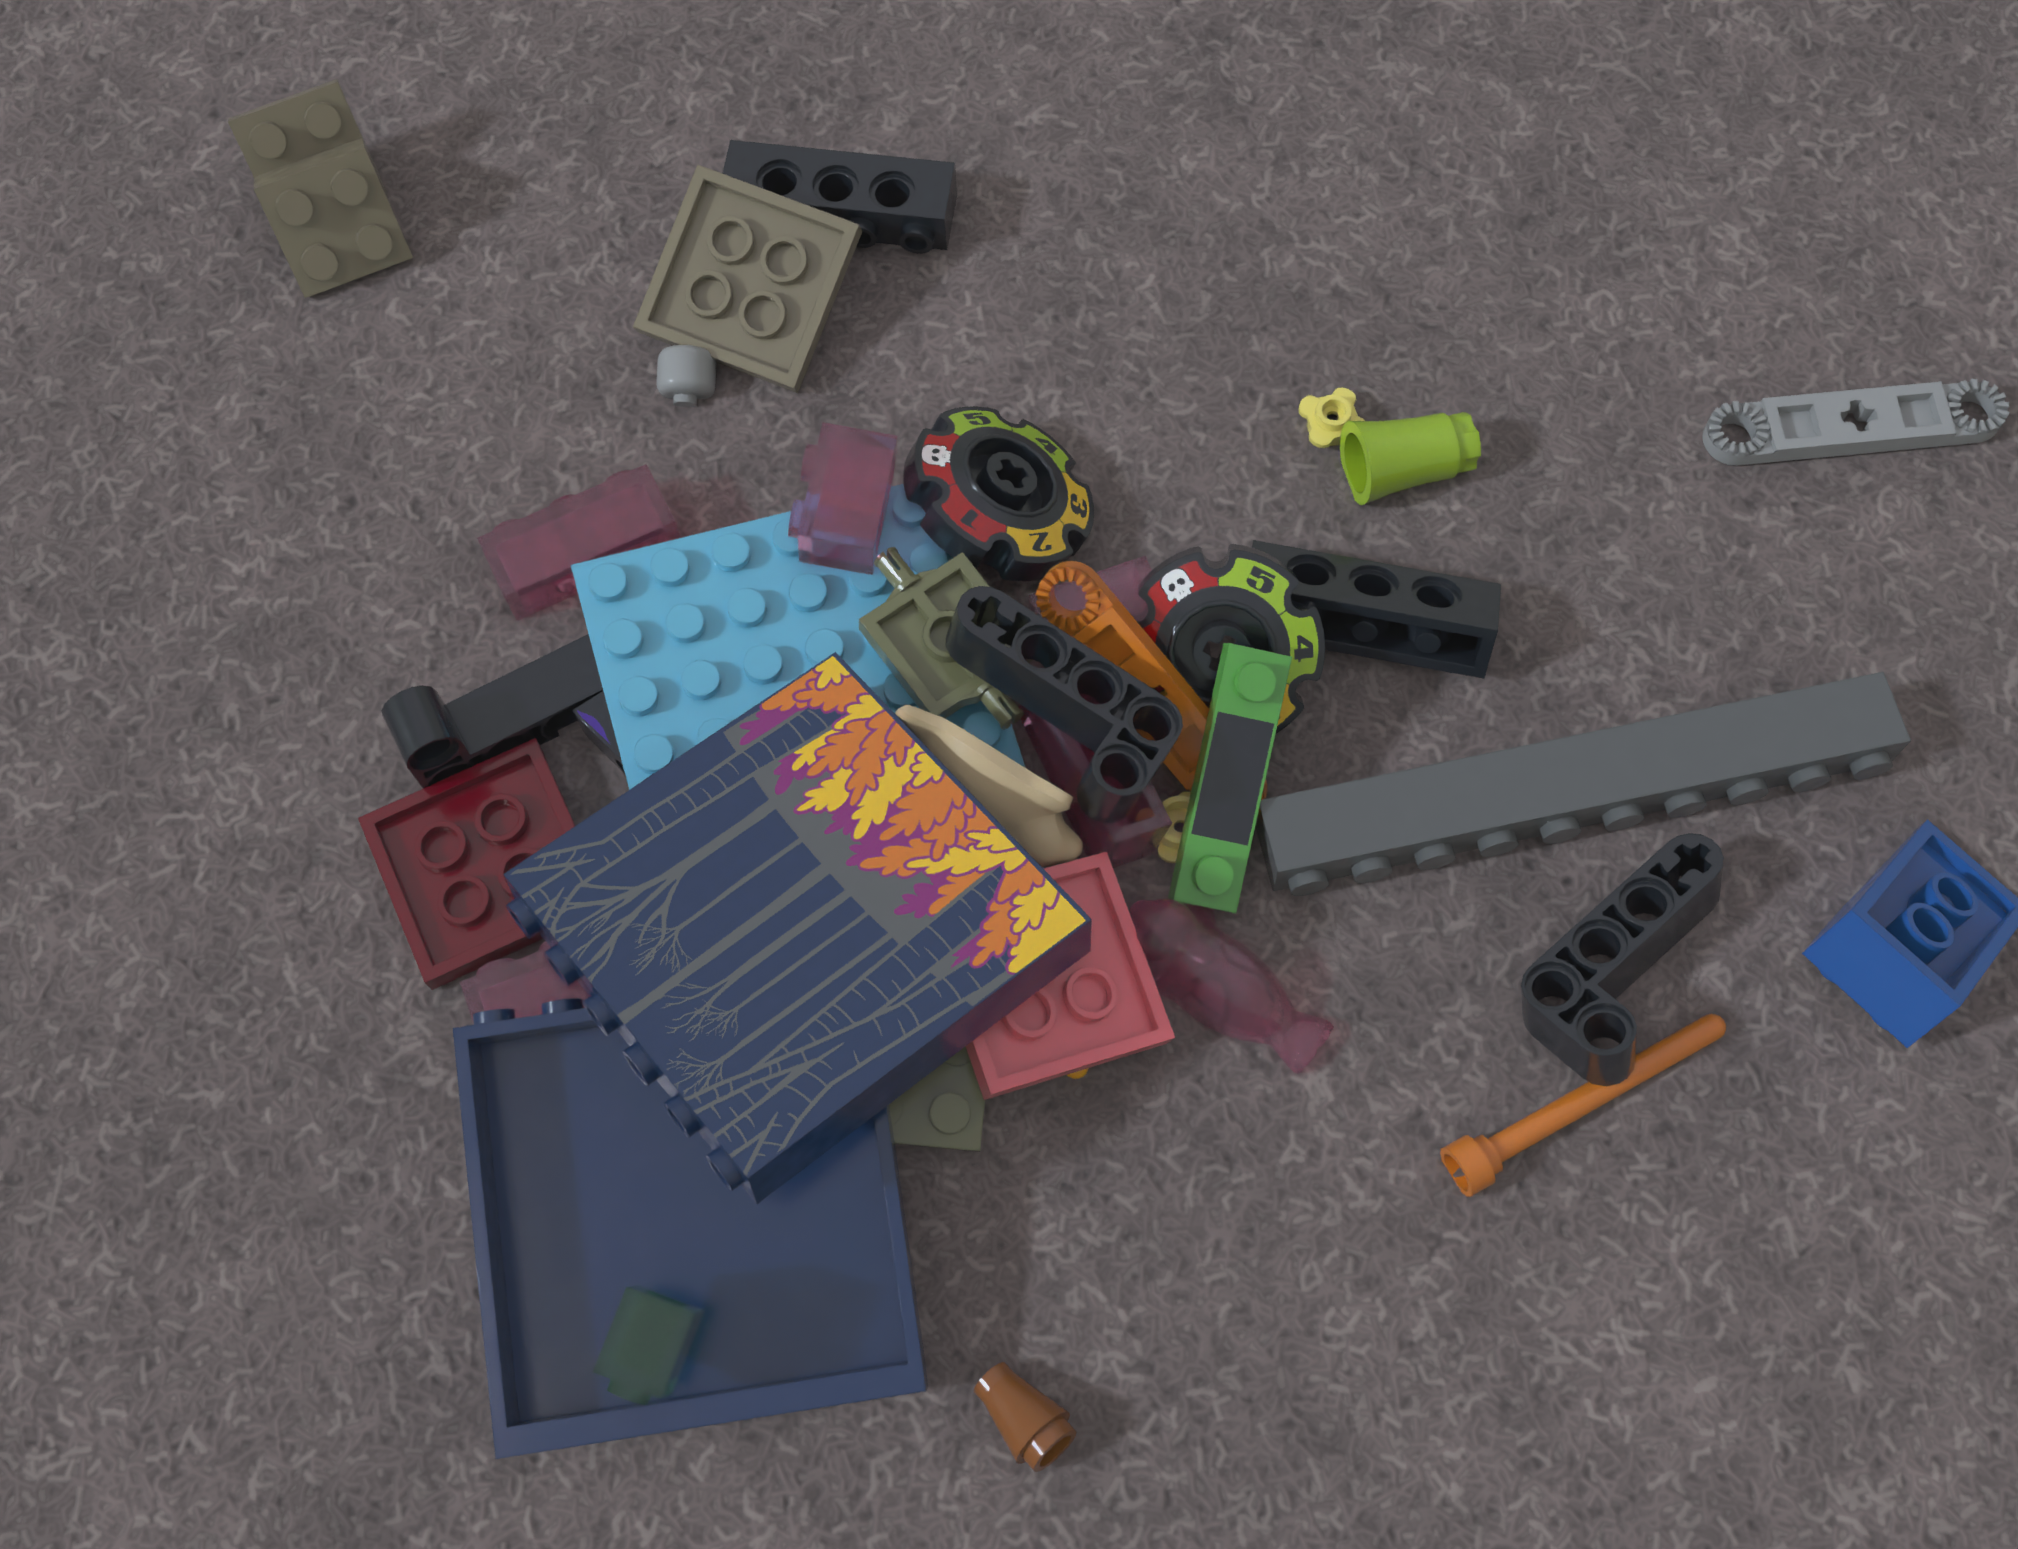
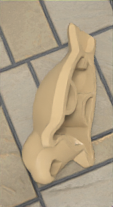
M904 705L897 709L895 712L897 717L1042 868L1070 862L1079 858L1082 853L1083 842L1065 823L1062 812L1070 808L1073 799L1071 795L941 716L911 705Z

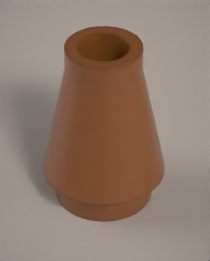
M1005 1362L995 1365L986 1372L974 1388V1393L984 1403L1018 1464L1026 1462L1034 1472H1039L1052 1464L1070 1446L1077 1434V1431L1068 1422L1070 1413L1014 1373Z

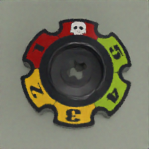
M978 406L954 408L941 413L931 430L924 428L907 455L903 470L904 491L907 500L918 504L926 513L920 522L921 527L941 549L953 558L963 552L975 569L980 564H987L995 568L1004 580L1023 582L1040 580L1053 566L1067 561L1070 556H1074L1088 538L1093 526L1094 503L1092 493L1087 484L1078 481L1071 473L1076 464L1075 460L1053 437L1025 419H1022L1019 424H1014L1003 419L999 411L993 408Z
M1230 544L1228 552L1222 560L1210 561L1203 555L1201 547L1189 548L1163 561L1138 586V595L1146 602L1147 607L1140 614L1131 615L1208 708L1210 707L1221 653L1218 658L1211 657L1208 641L1220 643L1225 635L1231 637L1232 644L1292 657L1276 734L1287 727L1304 709L1302 697L1295 692L1297 686L1306 680L1318 681L1323 671L1325 637L1316 605L1313 601L1298 603L1291 599L1293 590L1299 584L1296 574L1281 561L1263 551L1244 545ZM1160 685L1152 688L1163 696L1166 694L1165 689Z

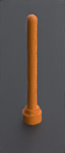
M1707 1014L1636 1054L1634 1070L1627 1079L1619 1084L1601 1086L1586 1082L1488 1139L1483 1135L1475 1138L1464 1135L1441 1148L1442 1162L1461 1192L1467 1197H1472L1495 1183V1175L1503 1170L1502 1162L1722 1038L1726 1032V1023L1717 1014ZM1461 1168L1464 1176L1454 1177L1453 1174L1457 1169Z

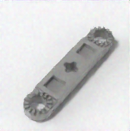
M1977 379L1952 384H1942V381L1769 397L1763 398L1759 402L1748 403L1733 401L1732 404L1724 403L1720 408L1717 407L1713 411L1704 427L1702 440L1705 449L1714 459L1728 465H1748L1981 443L1991 439L2005 423L2009 415L2007 410L2009 402H2005V393L2000 394L1997 391L1999 387L1995 384L1991 387L1988 385V381L1983 380L1980 383L1977 382ZM1961 402H1973L1980 405L1986 411L1988 419L1985 422L1980 420L1978 423H1976L1977 419L1974 418L1969 421L1968 418L1970 416H1962L1964 410H1959ZM1848 413H1853L1854 418L1859 422H1867L1863 431H1857L1855 424L1852 422H1843ZM1725 424L1739 425L1749 433L1751 441H1747L1745 445L1743 442L1736 445L1735 441L1728 443L1729 438L1726 437L1724 439V433L1720 432L1721 426Z

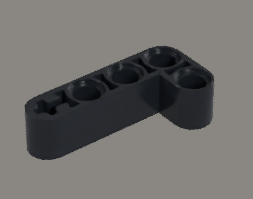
M978 586L969 589L961 596L946 634V648L950 657L968 671L1095 752L1076 789L1077 802L1081 810L1089 818L1100 823H1115L1123 820L1132 811L1180 736L1183 723L1177 706L1156 690L1002 591L993 587ZM1025 659H1033L1041 663L1045 668L1032 666ZM1080 694L1094 697L1100 704H1092L1086 701ZM1136 729L1148 732L1155 741L1143 738L1137 733ZM1102 776L1116 779L1122 784L1124 789H1116L1104 781Z
M587 634L447 704L443 702L434 688L421 685L395 694L384 704L381 711L407 768L421 787L425 788L534 738L537 739L539 745H542L560 736L558 730L578 721L573 710L601 693L603 687L590 637Z
M1688 833L1678 835L1667 842L1529 966L1524 973L1521 983V995L1525 1027L1536 1040L1588 1082L1601 1086L1616 1085L1627 1079L1634 1070L1637 1026L1634 1016L1616 998L1702 921L1718 904L1724 857L1721 848L1714 840L1701 834ZM1646 913L1652 914L1658 918L1655 920L1645 921L1639 920L1633 916L1637 914ZM1600 954L1606 955L1613 960L1605 963H1595L1586 958ZM1555 996L1561 997L1567 1002L1558 1006H1548L1539 1001L1544 997ZM1598 1038H1609L1620 1045L1611 1049H1600L1589 1042Z

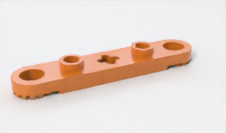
M1065 561L1053 566L1040 581L1035 595L1037 596L1036 604L1041 610V616L1043 618L1046 617L1050 623L1149 687L1156 688L1160 685L1165 689L1166 694L1164 696L1177 706L1182 716L1183 728L1163 763L1183 787L1191 791L1209 708L1091 567L1077 561ZM1065 580H1068L1071 583L1076 581L1077 586H1083L1082 591L1087 593L1085 595V599H1087L1086 607L1073 611L1061 606L1055 597V584L1059 581L1065 582ZM1136 729L1143 738L1155 741L1148 732ZM1266 780L1261 799H1266L1268 788Z

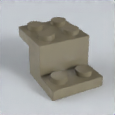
M337 79L228 118L231 130L254 176V191L304 298L413 258L388 200L381 177Z

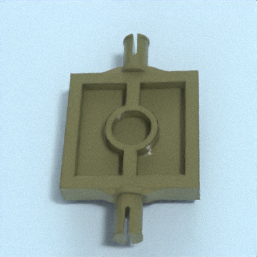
M896 547L888 548L887 556L884 552L877 556L874 565L879 568L894 590L885 603L859 619V630L916 705L924 711L946 719L962 707L982 701L1000 724L1002 730L1009 728L1011 721L1013 724L1018 722L1024 715L1022 709L1020 710L1013 699L959 665L950 657L946 648V634L961 596L974 587H990L964 553H960L937 569L914 574L900 556ZM1025 659L1028 663L1033 661V659Z

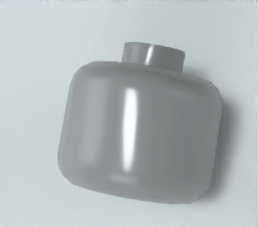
M672 345L664 348L658 355L656 386L659 393L665 398H673L674 406L696 407L697 399H708L715 392L716 360L711 357L707 349L698 346Z

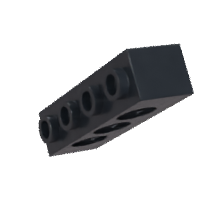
M730 140L722 174L859 224L862 234L856 247L868 248L875 243L901 245L906 251L916 254H924L932 249L947 250L957 200L954 162Z
M1253 540L1252 548L1273 556L1296 574L1299 584L1293 590L1291 599L1298 603L1307 601L1315 603L1324 630L1325 650L1485 679L1498 633L1501 584Z

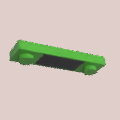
M1223 643L1168 898L1173 901L1231 913L1237 912L1292 661L1291 656L1232 643Z

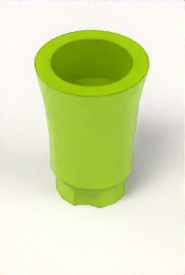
M1466 412L1449 416L1445 413H1436L1415 418L1385 421H1347L1343 425L1340 436L1341 463L1354 499L1359 505H1365L1392 493L1426 483L1452 479L1457 473L1477 469V461L1481 456L1479 432L1473 424L1471 415Z

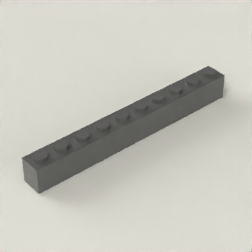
M1883 671L1261 799L1255 827L1272 890L1278 891L1290 888L1291 895L1306 896L1329 886L1328 880L1353 875L1355 882L1368 883L1390 875L1393 871V866L1416 862L1420 870L1435 869L1453 862L1456 859V853L1479 849L1480 855L1483 857L1498 856L1517 848L1519 845L1518 840L1542 836L1543 842L1546 844L1560 843L1578 836L1582 832L1581 827L1604 823L1608 831L1623 830L1643 821V814L1666 810L1670 818L1685 817L1704 809L1707 806L1706 801L1725 797L1729 798L1731 805H1743L1766 796L1769 793L1768 788L1790 784L1793 792H1805L1825 785L1831 780V775L1852 771L1854 779L1857 780L1872 778L1890 770L1893 767L1892 761L1911 742V739Z

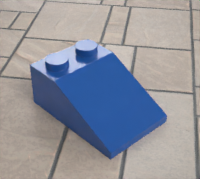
M1927 819L1827 923L1802 954L1819 969L1826 979L1835 983L1870 1014L1878 1026L1890 1032L1908 1048L1963 1004L2018 928V897Z

